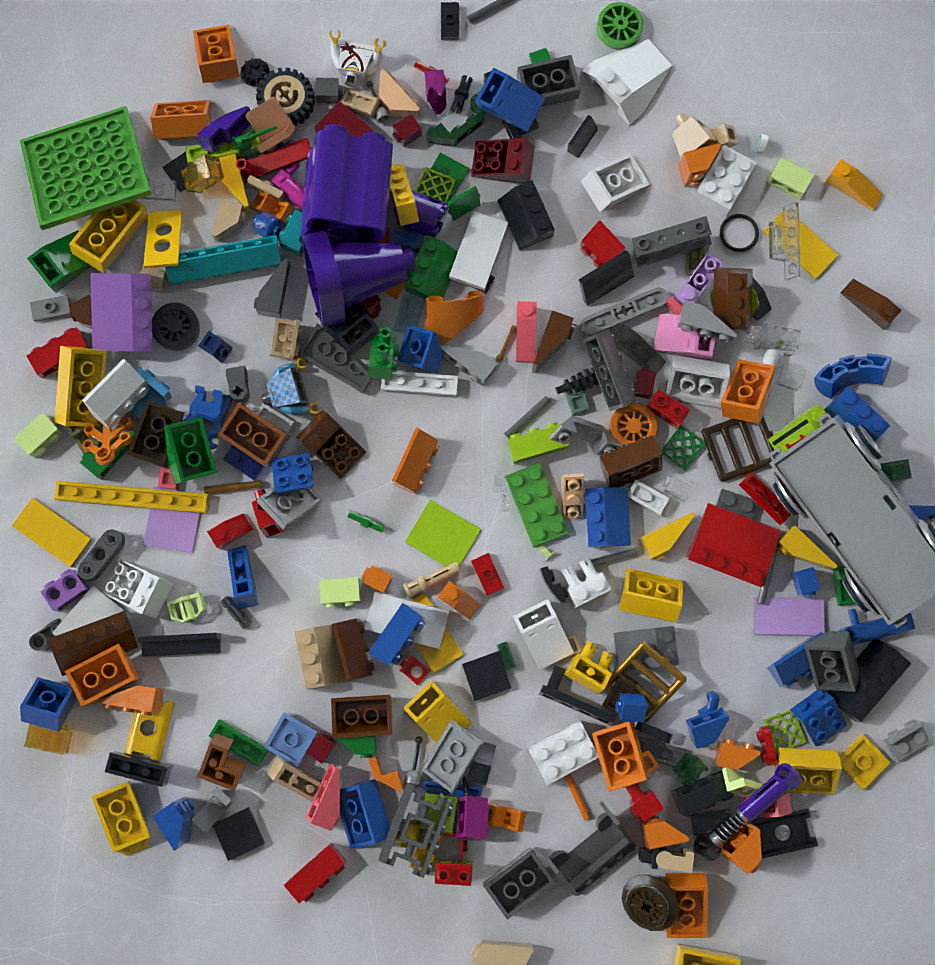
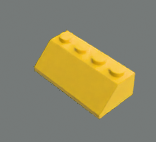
M60 346L55 423L64 426L94 425L100 427L101 422L93 417L82 400L105 378L107 351Z

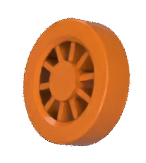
M636 402L617 409L609 423V432L622 445L636 442L635 435L639 439L643 437L639 431L647 433V437L653 435L655 438L658 430L657 419L653 411L644 404ZM631 411V419L626 414L627 412ZM635 411L642 413L638 419L635 418ZM645 415L648 421L640 422V419ZM623 416L627 422L621 421V417ZM619 424L625 426V428L619 429ZM649 424V430L642 428L643 425ZM621 432H627L625 437L621 435ZM628 435H632V441L626 439Z

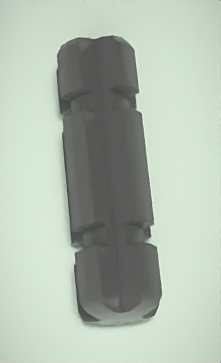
M229 596L221 600L222 606L227 608L228 613L236 622H239L242 629H247L252 624L247 617H244L245 614L235 603L233 604V600Z

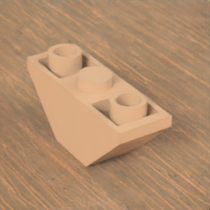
M382 69L380 71L379 99L382 107L387 108L392 117H407L412 114L414 118H419L421 108L419 103L408 96L407 90L396 83L395 77L390 72L387 73Z
M583 473L562 475L561 493L564 520L583 518Z

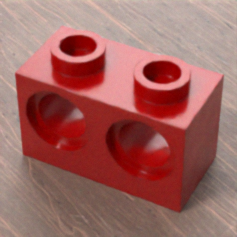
M659 389L647 405L655 416L676 429L682 424L691 410Z

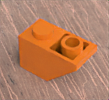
M725 739L724 742L718 741L714 765L738 770L760 756L761 751L755 750L756 746L744 743L743 747L737 746V741Z

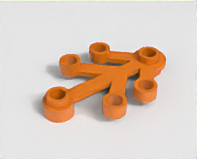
M125 417L113 430L112 428L109 430L104 426L103 434L96 430L94 425H87L84 428L86 436L89 438L94 437L100 441L102 447H97L90 439L84 441L82 447L87 453L92 452L95 454V459L99 465H107L114 460L115 452L122 445H129L132 442V437L128 432H124L115 443L111 445V442L123 430H130L134 424L129 417Z

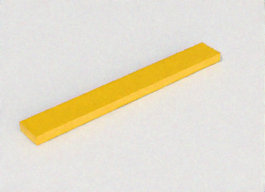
M56 481L54 500L207 514L209 494Z

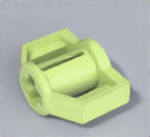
M201 592L167 602L171 619L182 623L198 619L206 610ZM192 599H196L199 610L197 614L195 613ZM176 604H179L183 619H179L178 613L175 606Z

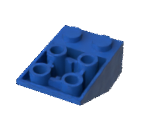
M493 68L475 102L479 109L528 132L546 99L510 75Z

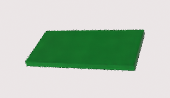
M440 152L431 169L456 179L447 202L453 198L469 168ZM440 178L433 180L435 185L441 183ZM431 181L425 183L427 189L433 187ZM451 182L445 185L447 190L450 189ZM423 185L420 186L418 192L424 190ZM443 186L437 188L438 193L445 191ZM434 189L428 191L430 197L437 195ZM447 195L440 196L441 200L445 201Z

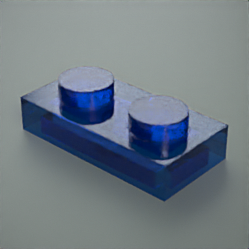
M234 445L231 446L223 458L228 464L254 481L265 468V466Z

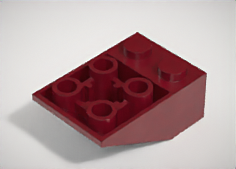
M526 137L476 141L471 177L513 183L530 181L535 146Z

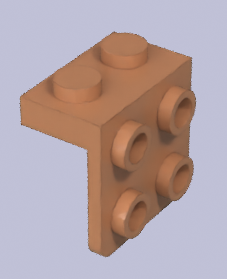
M275 97L268 99L246 113L247 120L256 132L275 125L277 126V129L259 136L261 142L258 144L257 149L260 153L266 150L270 152L277 147V143L289 141L292 138L291 134L296 129Z

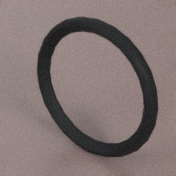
M731 215L721 224V241L732 251H747L758 241V226L747 215ZM744 218L753 225L755 237L750 245L744 248H736L727 243L723 230L729 220Z

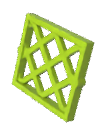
M425 167L415 191L418 192L419 186L423 185L424 190L419 193H426L427 196H430L428 191L434 189L437 195L432 196V198L438 197L440 201H442L440 196L446 194L447 197L443 201L446 204L456 179ZM425 173H428L429 179L423 181ZM440 178L441 183L435 185L433 180ZM431 181L433 187L427 189L425 183ZM451 182L452 185L450 189L447 190L445 185ZM443 186L445 191L438 193L437 188Z
M790 710L763 719L765 726L770 725L774 727L771 734L775 753L778 752L781 742L788 744L785 748H793L807 743L798 719L794 717L796 724L791 722L794 716ZM790 713L788 720L782 718V715ZM778 718L775 725L769 722L770 719ZM780 720L786 722L784 729L778 727ZM789 724L795 726L793 733L787 731ZM776 729L783 731L780 738L774 735ZM797 730H799L801 737L795 735ZM785 733L791 735L789 742L783 740ZM794 737L800 740L799 743L792 744ZM774 738L779 740L777 746L775 744Z

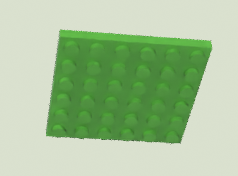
M127 106L20 140L36 214L42 231L152 195Z

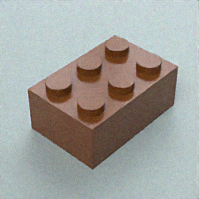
M242 403L237 404L217 434L265 467L272 465L271 459H276L290 438L289 434Z

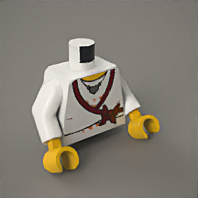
M332 30L329 32V37L333 40L331 42V57L335 67L340 71V75L346 77L345 85L355 87L357 79L366 80L368 75H371L379 68L383 54L381 50L386 47V40H383L381 47L378 45L379 38L374 40V46L346 40L338 42V39L341 37L340 30H338L337 38L332 36Z

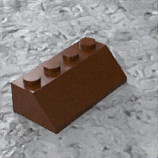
M125 611L48 639L62 676L66 675V670L117 644H120L125 652L138 648Z

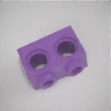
M66 570L60 575V579L48 582L44 586L45 589L40 591L52 611L59 612L90 589L86 581L78 575L77 570ZM75 579L77 584L71 589L69 582ZM58 589L60 591V597L57 600H55L53 598V593L55 590Z

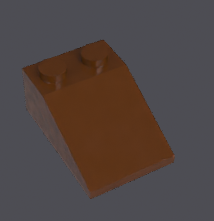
M552 310L533 364V373H536L565 345L567 339L571 340L575 324H572L573 317Z

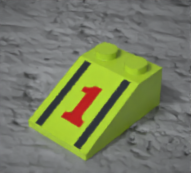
M820 404L809 407L768 439L774 450L780 447L784 453L822 425L818 419L824 416L826 412Z

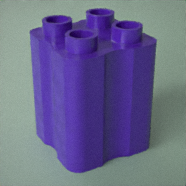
M336 124L327 125L323 130L317 132L314 139V147L309 150L307 155L299 232L300 243H302V235L323 230L327 232L330 242L377 243L378 240L384 237L386 234L393 144L385 141V137L382 134L366 132L362 137H356L347 134L345 127Z

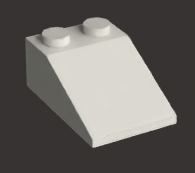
M631 153L592 169L581 180L599 212L617 205L650 185Z

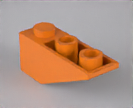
M137 685L99 699L97 703L105 704L104 708L116 709L119 706L123 707L122 711L134 713V709L140 710L142 715L152 716V712L160 713L164 689Z

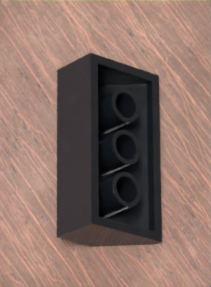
M879 639L872 640L856 658L860 673L856 691L829 690L827 692L835 699L838 707L854 722H862L912 664L896 649Z

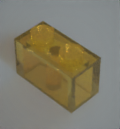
M210 154L201 155L198 160L188 164V167L181 171L186 191L193 193H202L224 178L219 157L211 156Z
M29 724L24 747L61 755L68 754L73 730L67 729L68 725L64 724L59 732Z

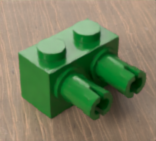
M383 327L379 331V336L373 335L368 365L369 377L392 379V372H396L397 360H394V357H398L399 345H396V337H391V330L389 328Z

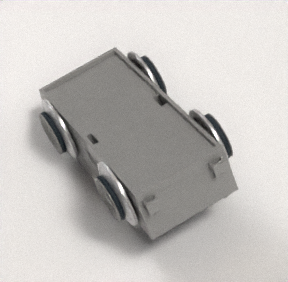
M828 412L818 419L822 426L784 453L778 447L768 454L772 459L769 464L775 470L774 478L776 482L772 484V488L790 514L793 516L800 514L805 519H811L846 568L844 570L847 578L843 580V584L856 605L864 613L871 611L877 616L881 614L888 625L893 623L898 628L907 622L906 617H904L906 614L935 597V523L926 524L921 519H918L882 471L879 459L883 457V454L868 432L860 424L854 427L848 422L845 423L839 414L832 418Z

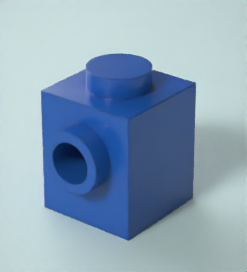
M814 567L791 573L797 595L804 594L806 598L816 595L815 591L821 589Z
M620 693L619 701H616L615 711L619 714L621 721L644 722L648 705L643 694Z

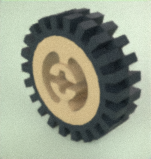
M287 67L285 71H282V68H277V73L272 70L270 71V76L266 74L263 76L264 81L260 80V87L257 86L256 89L257 105L262 104L276 94L277 101L294 126L297 127V122L303 124L304 118L308 120L310 117L309 112L312 113L314 110L315 96L309 79L305 78L302 72L298 74L296 69H293V72H291L290 68Z

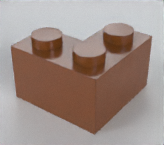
M216 733L214 734L198 773V778L235 791L246 764L228 757L234 740Z

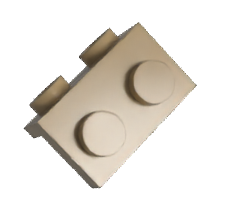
M276 318L270 350L271 357L292 360L294 355H298L299 344H296L297 337H301L302 326H299L300 320L296 319L294 322Z

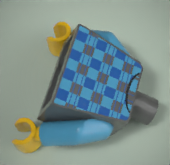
M299 358L295 364L292 362L279 366L271 379L266 383L268 392L261 395L262 402L265 405L272 403L273 408H278L281 412L291 415L307 414V412L317 415L320 412H314L311 409L312 406H319L318 403L314 402L310 406L306 405L309 402L300 371L307 370V365L299 366L300 363L305 362L304 358Z

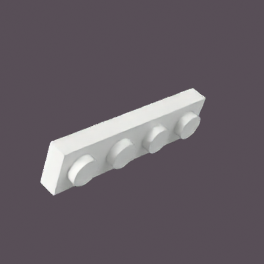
M396 371L392 372V379H381V390L457 396L458 376Z

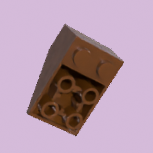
M323 410L296 436L310 452L340 479L367 452Z

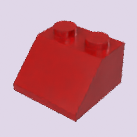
M600 220L581 240L580 250L586 257L589 256L593 260L596 268L621 254L626 248Z

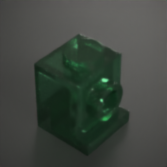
M688 752L684 754L672 769L677 775L676 779L684 786L687 783L693 785L703 771L707 772L709 770L697 756Z

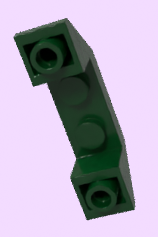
M479 92L475 93L470 100V108L476 115H470L464 124L454 127L451 134L442 123L437 126L433 125L426 133L428 143L456 146L484 125L485 111L479 109L475 102Z

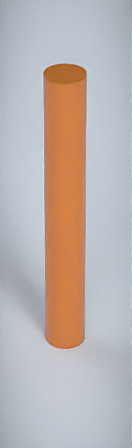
M571 773L564 776V779L585 821L591 818V815Z

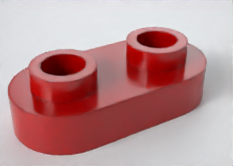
M768 725L761 726L756 735L758 742L762 744V762H766L767 766L776 765L777 759L770 728Z

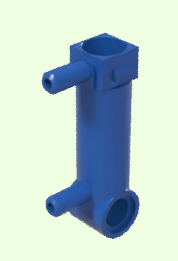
M850 609L848 613L852 625L840 628L839 631H850L853 635L851 641L854 646L913 630L915 625L911 613L904 616L907 622L898 628L893 623L888 625L884 618L859 623L856 609Z

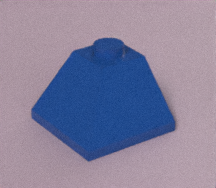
M408 325L397 361L437 374L443 358L437 333Z

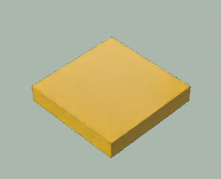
M860 734L839 755L842 770L862 790H865L891 764L864 734Z

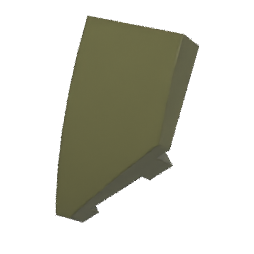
M65 426L83 454L86 452L82 447L84 441L90 439L96 446L101 445L100 441L94 437L89 438L84 433L86 426Z

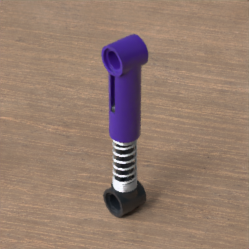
M787 763L778 765L774 776L738 807L737 814H733V818L729 817L730 820L725 821V825L721 824L722 827L717 828V832L713 831L711 835H700L696 838L693 846L694 851L709 861L716 860L720 856L721 846L724 842H727V838L730 839L731 835H735V831L738 832L739 828H743V824L746 825L749 821L753 822L789 789H796L800 786L802 782L801 773Z

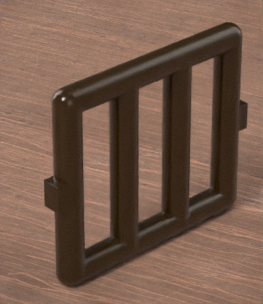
M762 416L761 422L758 425L769 453L774 451V448L768 439L773 436V432L769 431L764 416ZM730 419L704 428L701 431L709 452L707 456L709 461L712 460L721 482L770 466L771 457L760 460L747 427V421ZM736 425L740 427L753 464L745 467L742 466L728 428ZM721 431L736 470L728 473L724 472L710 434Z

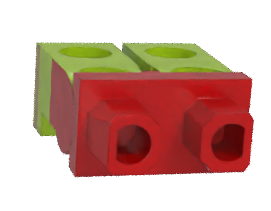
M435 859V884L471 886L473 861L456 860L453 863V860Z

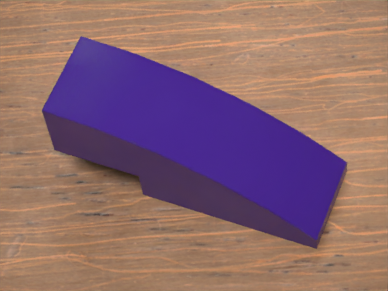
M245 106L234 110L203 128L197 133L201 148L214 153L224 142L231 144L234 138L238 137L251 125L246 118V113L250 111V108Z

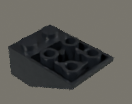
M358 304L345 309L346 322L325 326L350 356L373 338V335L379 334V327Z

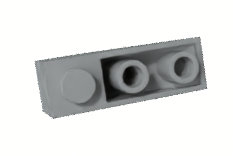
M685 301L682 305L677 327L681 328L683 332H697L702 337L719 338V341L725 343L733 342L737 334L704 305Z
M440 345L443 359L454 362V366L462 373L464 371L470 375L469 378L476 384L480 382L484 385L497 369L498 363L483 352Z

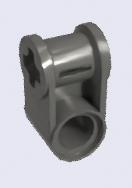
M246 366L227 368L226 378L230 396L237 403H246L250 398Z
M60 618L50 622L30 637L29 645L33 650L46 651L51 648L48 639L55 636L53 631L61 623ZM40 637H42L44 639V644L42 647L39 648L37 646V640Z

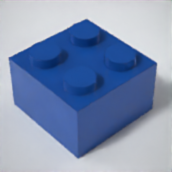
M37 677L20 705L21 721L59 732L75 704V692L72 686Z

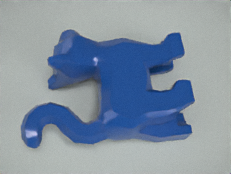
M196 385L195 392L197 396L190 405L189 415L182 421L202 417L204 421L215 424V429L207 432L210 448L216 449L218 446L211 442V439L218 436L217 434L223 427V422L233 398L230 395H223L222 391L214 389V401L212 403L207 402L205 388Z

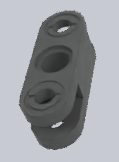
M114 529L103 533L78 566L77 572L82 579L94 581L102 575L125 545L126 539L123 533ZM104 550L105 558L103 560H99L98 554L100 551Z

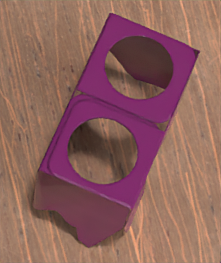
M444 70L426 71L427 102H429L434 113L439 115L446 109L447 105Z

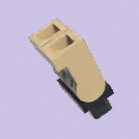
M639 847L638 859L642 863H648L651 869H658L659 866L662 869L692 873L694 852L688 847H681V852L669 851L665 847L654 849Z

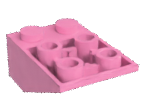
M659 314L653 351L706 361L711 359L716 337L706 338L700 336V333L683 332L681 328L677 327L680 315Z

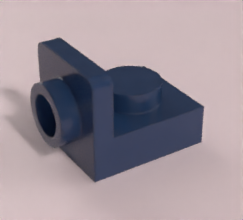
M208 331L198 347L221 363L224 362L233 349L227 342Z

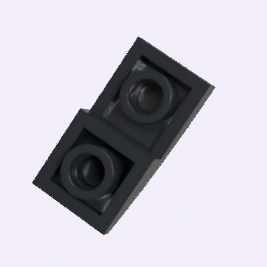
M548 566L540 568L541 576L550 593L558 602L565 603V598L568 597L565 586L562 587L561 583L553 585L552 581H555L553 570L548 569Z

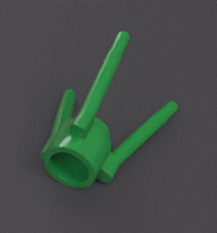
M275 125L259 132L252 130L234 138L233 142L238 153L242 152L243 156L268 153L267 150L262 153L259 150H249L252 147L251 139L277 129V126Z

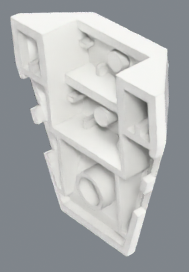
M647 39L595 59L581 73L592 85L596 83L600 85L619 106L617 113L630 126L643 115L656 91L672 68V65Z

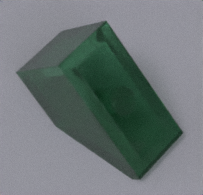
M909 459L880 464L882 471L891 483L902 482L912 478Z

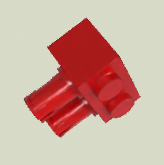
M638 783L625 787L631 796V801H629L631 807L629 810L637 820L640 819L645 822L664 809L653 791L649 789L645 792L642 791Z

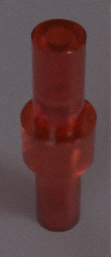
M416 61L414 64V68L423 73L437 70L419 61ZM444 75L446 85L449 81V78Z

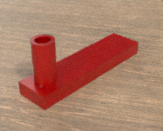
M303 138L247 161L240 158L236 161V167L241 170L244 182L248 183L247 180L250 175L258 179L307 160V155L311 149L309 139Z

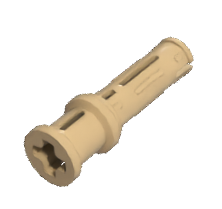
M455 561L428 576H419L417 580L409 584L404 583L403 587L411 600L413 596L421 592L426 593L429 587L461 573Z

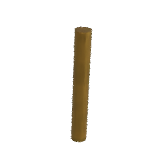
M262 480L205 486L204 493L211 494L262 488Z

